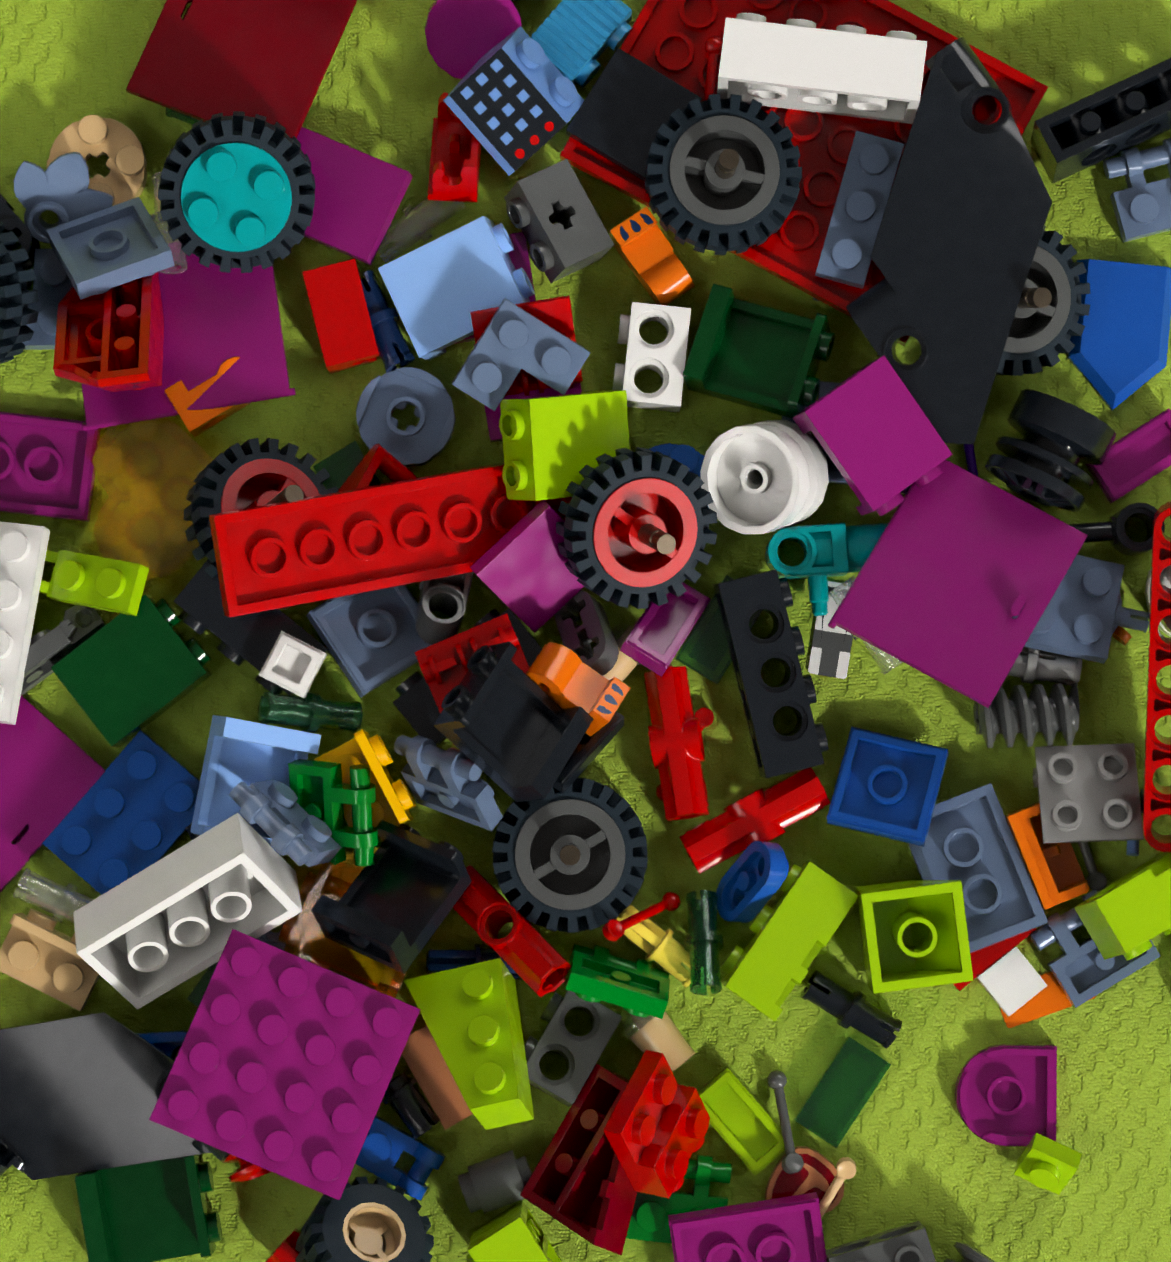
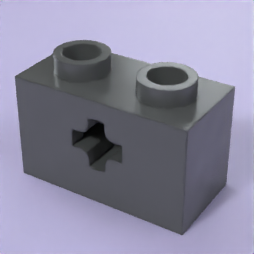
M567 159L517 181L504 197L510 221L516 228H521L530 245V255L533 263L540 271L545 272L550 283L599 261L614 246L612 239Z

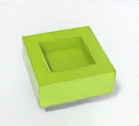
M1036 1133L1018 1158L1014 1175L1031 1182L1039 1188L1047 1189L1059 1195L1078 1170L1082 1153Z

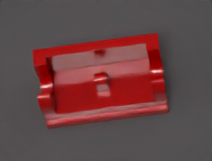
M445 92L438 99V118H433L428 200L477 202L481 144L443 101L448 95Z
M356 259L303 271L328 371L332 374L377 361L376 357L380 356Z

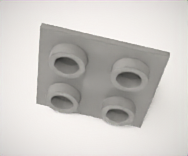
M1134 743L1041 746L1034 748L1036 768H1033V786L1038 788L1043 844L1144 839Z

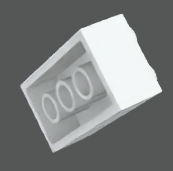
M739 13L736 18L726 17L717 94H720V99H729L731 94L741 95V101L751 104L752 99L762 103V106L913 124L920 103L927 41L916 40L917 36L906 31H889L886 36L866 34L867 30L856 25H839L836 27V30L816 28L815 22L805 19H789L786 21V24L766 22V17L760 14Z
M236 813L73 912L76 953L138 1010L217 963L232 929L257 939L302 912L296 871L239 813Z

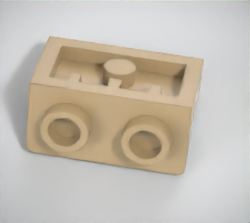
M30 909L28 915L23 913L13 914L9 922L12 926L0 948V972L82 1011L100 975L76 953L75 932L70 937L54 929L57 921L34 909Z

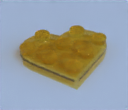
M166 417L108 427L98 442L97 451L93 456V465L97 472L98 481L109 495V498L99 511L98 519L93 528L99 551L105 558L138 563L148 567L149 572L146 581L169 576L182 567L193 556L192 551L199 546L197 539L187 541L185 530L193 523L192 521L184 520V509L192 503L186 500L189 489L196 484L194 479L213 461L187 433Z

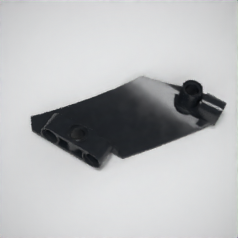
M961 37L938 51L937 54L925 62L931 72L870 256L885 278L849 303L846 308L880 357L884 355L942 440L945 443L974 444L1017 307L1052 205V200L1012 116V106L1009 99L1002 92L964 37ZM987 97L996 98L1002 106L1000 118L989 125L979 123L975 117L977 104ZM906 335L915 337L921 345L919 359L910 365L902 363L898 359L895 349L897 342Z
M105 1012L0 1030V1177L11 1165L24 1172L31 1180H38L212 1153L220 1162H223L230 1154L149 1120L175 1061Z

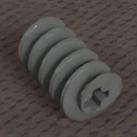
M1077 683L1072 684L1068 696L1062 684H1053L1048 697L1042 684H1034L1029 697H1027L1022 685H1014L1009 699L1001 686L989 708L974 701L973 712L976 734L983 736L987 748H993L997 734L1003 735L1008 748L1013 747L1017 733H1022L1027 747H1033L1037 732H1042L1047 746H1053L1057 732H1062L1067 745H1073L1076 732L1079 729L1080 709Z

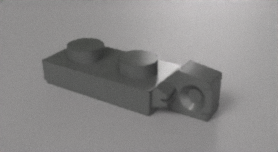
M75 605L65 611L64 619L53 630H43L31 638L21 696L54 673L51 669L52 666L106 625L94 608Z

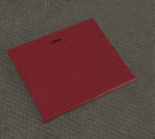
M167 0L128 83L126 92L192 118L202 119L203 122L211 120L212 115L222 112L223 116H232L234 111H243L245 116L255 118L256 114L265 116L266 122L275 125L276 122L286 128L285 133L289 137L295 136L297 139L358 0ZM192 2L191 5L187 8L183 19H181L187 4Z

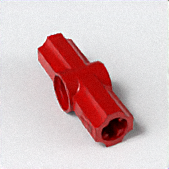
M669 666L662 677L653 671L645 672L644 684L652 725L648 726L649 743L654 767L659 770L666 820H687L709 815L707 788L702 769V762L705 761L704 744L699 719L694 717L686 666Z
M810 767L801 770L766 790L760 788L725 807L723 809L724 813L686 831L679 838L698 874H701L742 852L754 841L769 842L786 832V827L823 809L826 805L830 804V801L820 780Z
M467 866L466 869L472 882L453 906V909L477 932L481 940L491 947L538 996L543 997L549 992H554L567 979V973L572 966L473 866ZM513 922L509 935L498 939V933L502 926Z

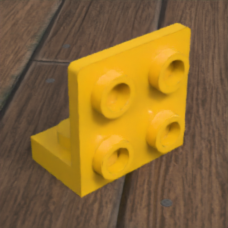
M361 729L353 734L355 738L314 759L315 761L341 763L342 783L351 784L350 766L358 764L369 765L370 783L375 784L376 801L371 803L373 827H376L381 820L398 827L400 824H406L413 820L409 810L417 805L404 780L393 781L386 766L394 761L382 737L378 736V734L371 737L369 732ZM343 804L344 818L349 827H353L352 804Z

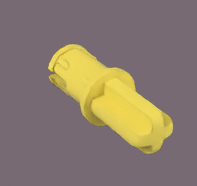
M629 905L615 919L622 921L640 911L633 905ZM649 918L625 930L623 936L646 954L645 960L648 963L654 960L679 980L685 988L697 977L686 970L681 963L683 962L692 971L699 974L706 964L705 961L700 960L672 937L673 931L670 928L664 931Z

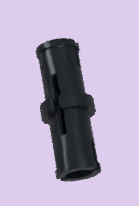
M818 970L812 974L807 982L810 986L809 988L804 987L801 998L812 1002L838 1018L837 1024L845 1029L851 1026L880 1043L886 1049L892 1044L896 1038L893 1032L900 1031L902 1026L901 1020L893 1018L865 1001L866 995L857 990L852 993L822 975Z

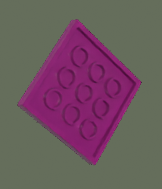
M232 929L149 1120L340 1200L421 1009Z

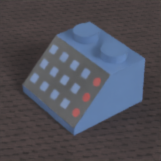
M520 26L484 54L443 101L510 176L571 120L585 100L577 92L572 81L563 76L549 60L541 45L532 39Z

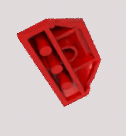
M158 272L152 276L139 278L111 288L103 294L92 295L84 299L79 298L74 287L71 288L58 303L53 365L55 376L110 392L142 390L148 387L162 386L164 315Z

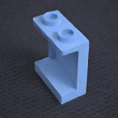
M482 216L378 268L419 358L430 361L446 353V347L473 335L470 312L499 307L504 298L514 304L530 302L528 297L535 294L524 269L521 267L516 270L508 252L514 250V246L502 223L495 225L491 219Z
M213 715L190 833L201 835L234 814H240L241 807L229 796L232 789L240 782H245L249 786L251 783L274 779L290 787L288 763L298 759L307 760L308 753L318 754L321 735ZM257 823L250 824L271 846L272 838Z

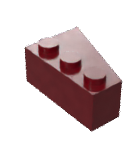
M596 1064L520 1196L593 1245L622 1256L637 1192L634 1191L603 1129L629 1080Z

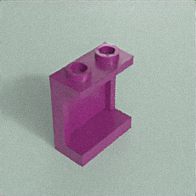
M884 355L867 364L793 417V420L803 434L812 431L860 500L861 504L856 508L861 516L875 510L879 516L888 513L905 500L900 493L914 482L921 488L944 472L940 463L953 455Z

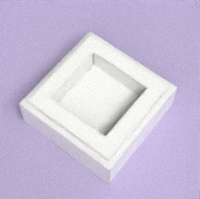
M281 630L259 676L305 698L327 654Z
M1014 947L977 977V980L1007 1017L1011 1016L1048 986L1017 947Z

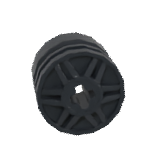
M1022 390L1007 420L1024 438L1022 440L1007 436L999 437L996 446L1007 456L990 455L985 468L997 479L1006 483L1007 487L1031 501L1045 506H1055L1063 510L1078 512L1085 499L1074 488L1091 489L1094 482L1092 477L1078 467L1077 464L1081 462L1096 466L1102 465L1116 437V433L1105 422L1073 404L1039 391Z

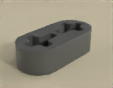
M580 590L554 614L555 622L563 645L576 653L583 663L603 676L617 662L619 655L618 645L602 604L589 593ZM580 616L583 622L581 626L576 623ZM592 641H593L595 644H597V645L593 648V651H592V648H591V645H590V643H591Z

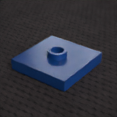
M851 727L826 818L827 824L924 847L948 757V749Z

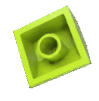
M905 880L855 887L856 894L859 896L857 898L867 985L873 994L974 981L961 880Z

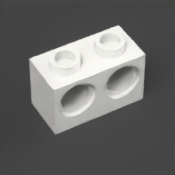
M632 302L631 315L621 314L618 344L627 345L625 364L615 363L613 390H626L627 407L680 412L691 308ZM649 321H657L664 325L668 336L659 344H649L640 336L639 330L641 326ZM650 369L657 372L662 379L663 384L661 388L654 393L640 391L634 383V378L640 371Z

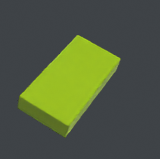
M727 1066L698 1091L710 1116L709 1123L755 1176L785 1151L780 1127Z

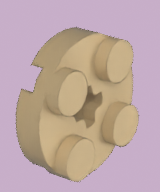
M88 115L80 121L67 126L52 144L46 168L57 157L71 152L80 153L86 163L92 156L95 158H99L102 155L109 157L106 162V166L110 170L109 174L105 177L96 174L92 179L89 177L88 188L111 195L113 197L112 206L137 198L143 192L147 180V161L144 148L133 131L121 122L111 118H102L98 115Z

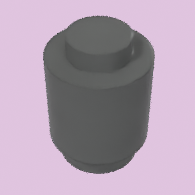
M513 1150L468 1166V1172L458 1175V1180L470 1213L483 1210L484 1214L525 1199L520 1194L531 1177L532 1171L526 1156L517 1159Z

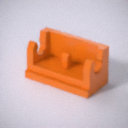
M1039 802L1005 815L1043 910L1089 892V885L1087 880H1085L1071 843L1043 844Z

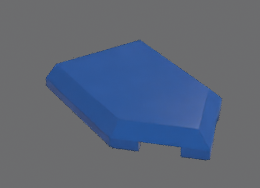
M1080 259L1076 262H1083L1087 272L1078 275L1080 283L1090 284L1091 293L1081 294V304L1090 305L1089 316H1079L1077 323L1084 325L1085 328L1081 336H1072L1070 338V341L1075 346L1069 352L1067 358L1080 373L1084 374L1099 392L1102 400L1113 410L1166 367L1171 319V268Z

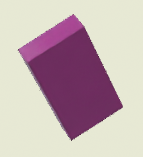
M1170 409L1165 410L1113 443L1102 465L1085 464L1110 504L1171 466Z
M682 582V585L687 591L681 596L677 597L672 593L666 594L668 603L660 606L653 602L649 603L648 608H646L620 649L621 652L661 677L711 600Z

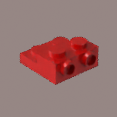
M645 1050L603 1131L634 1191L670 1199L672 1193L679 1190L684 1183V1176L687 1172L692 1153L699 1150L704 1144V1136L709 1127L710 1116L697 1089L677 1083L664 1054Z

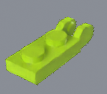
M59 549L58 553L47 550L44 565H52L54 569L50 582L41 580L39 594L46 595V597L58 602L137 616L149 572L148 567L138 563Z

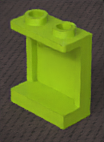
M626 390L584 391L581 394L528 399H503L500 402L501 416L499 428L503 439L504 454L502 477L506 486V497L508 500L540 501L573 497V494L566 491L571 481L580 485L585 479L579 473L582 468L588 465L595 469L599 466L596 458L605 453L611 457H616V449L627 448L630 450Z

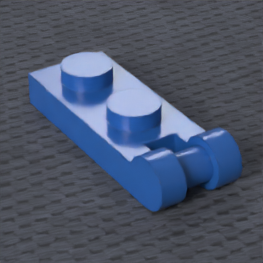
M376 1115L355 1164L381 1179L387 1180L388 1183L395 1187L399 1185L406 1190L405 1194L421 1201L428 1189V1186L425 1184L433 1168L439 1170L446 1156L421 1140L414 1139L412 1135ZM403 1151L416 1158L408 1173L395 1166Z

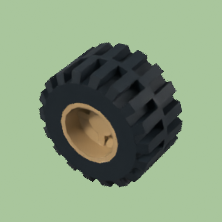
M366 1176L356 1177L351 1185L347 1182L340 1200L325 1194L321 1197L301 1229V1234L297 1239L295 1250L300 1253L295 1261L430 1262L432 1255L429 1252L434 1246V1236L426 1234L431 1227L428 1216L419 1215L418 1211L422 1206L415 1198L408 1201L403 1196L406 1192L405 1189L399 1185L394 1190L388 1188L387 1180L376 1178L373 1184H369Z

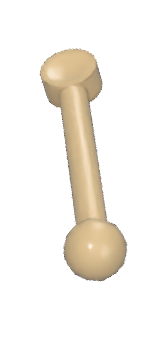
M843 1157L837 1161V1175L819 1203L821 1219L843 1182L855 1176L856 1163L852 1158Z

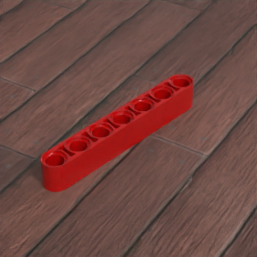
M1171 502L1162 505L1155 513L1153 520L1142 816L1144 838L1151 847L1162 852H1171V834H1158L1151 825L1158 816L1171 815V786H1162L1153 778L1154 772L1159 767L1171 765V737H1164L1155 729V724L1161 717L1171 715V688L1162 686L1156 679L1160 669L1171 665V638L1163 636L1158 630L1161 620L1171 615V588L1163 585L1160 580L1161 572L1164 568L1171 565V538L1165 535L1161 529L1163 521L1171 515Z

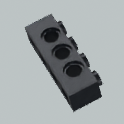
M1171 58L1035 121L1030 143L1052 184L1171 129Z
M776 569L713 584L760 776L770 778L824 764L822 752L829 750L828 741L822 722L814 723L810 704L817 702L816 692L810 674L802 675L798 656L804 655L805 649L799 627L790 626L786 608L793 606V600L786 577L779 579ZM757 610L768 612L773 619V629L763 639L754 636L749 628L750 617ZM771 658L781 661L785 668L783 681L774 687L768 686L761 677L763 664ZM788 706L795 712L797 724L792 732L781 735L773 726V717L778 709Z

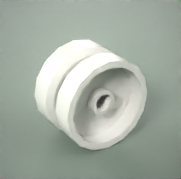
M787 420L761 421L754 424L736 426L722 433L707 449L700 470L701 480L704 482L701 488L710 492L714 501L707 505L708 508L717 513V519L725 527L744 535L769 533L777 529L794 526L810 518L823 502L829 483L828 463L819 441L809 432L803 434L797 424Z

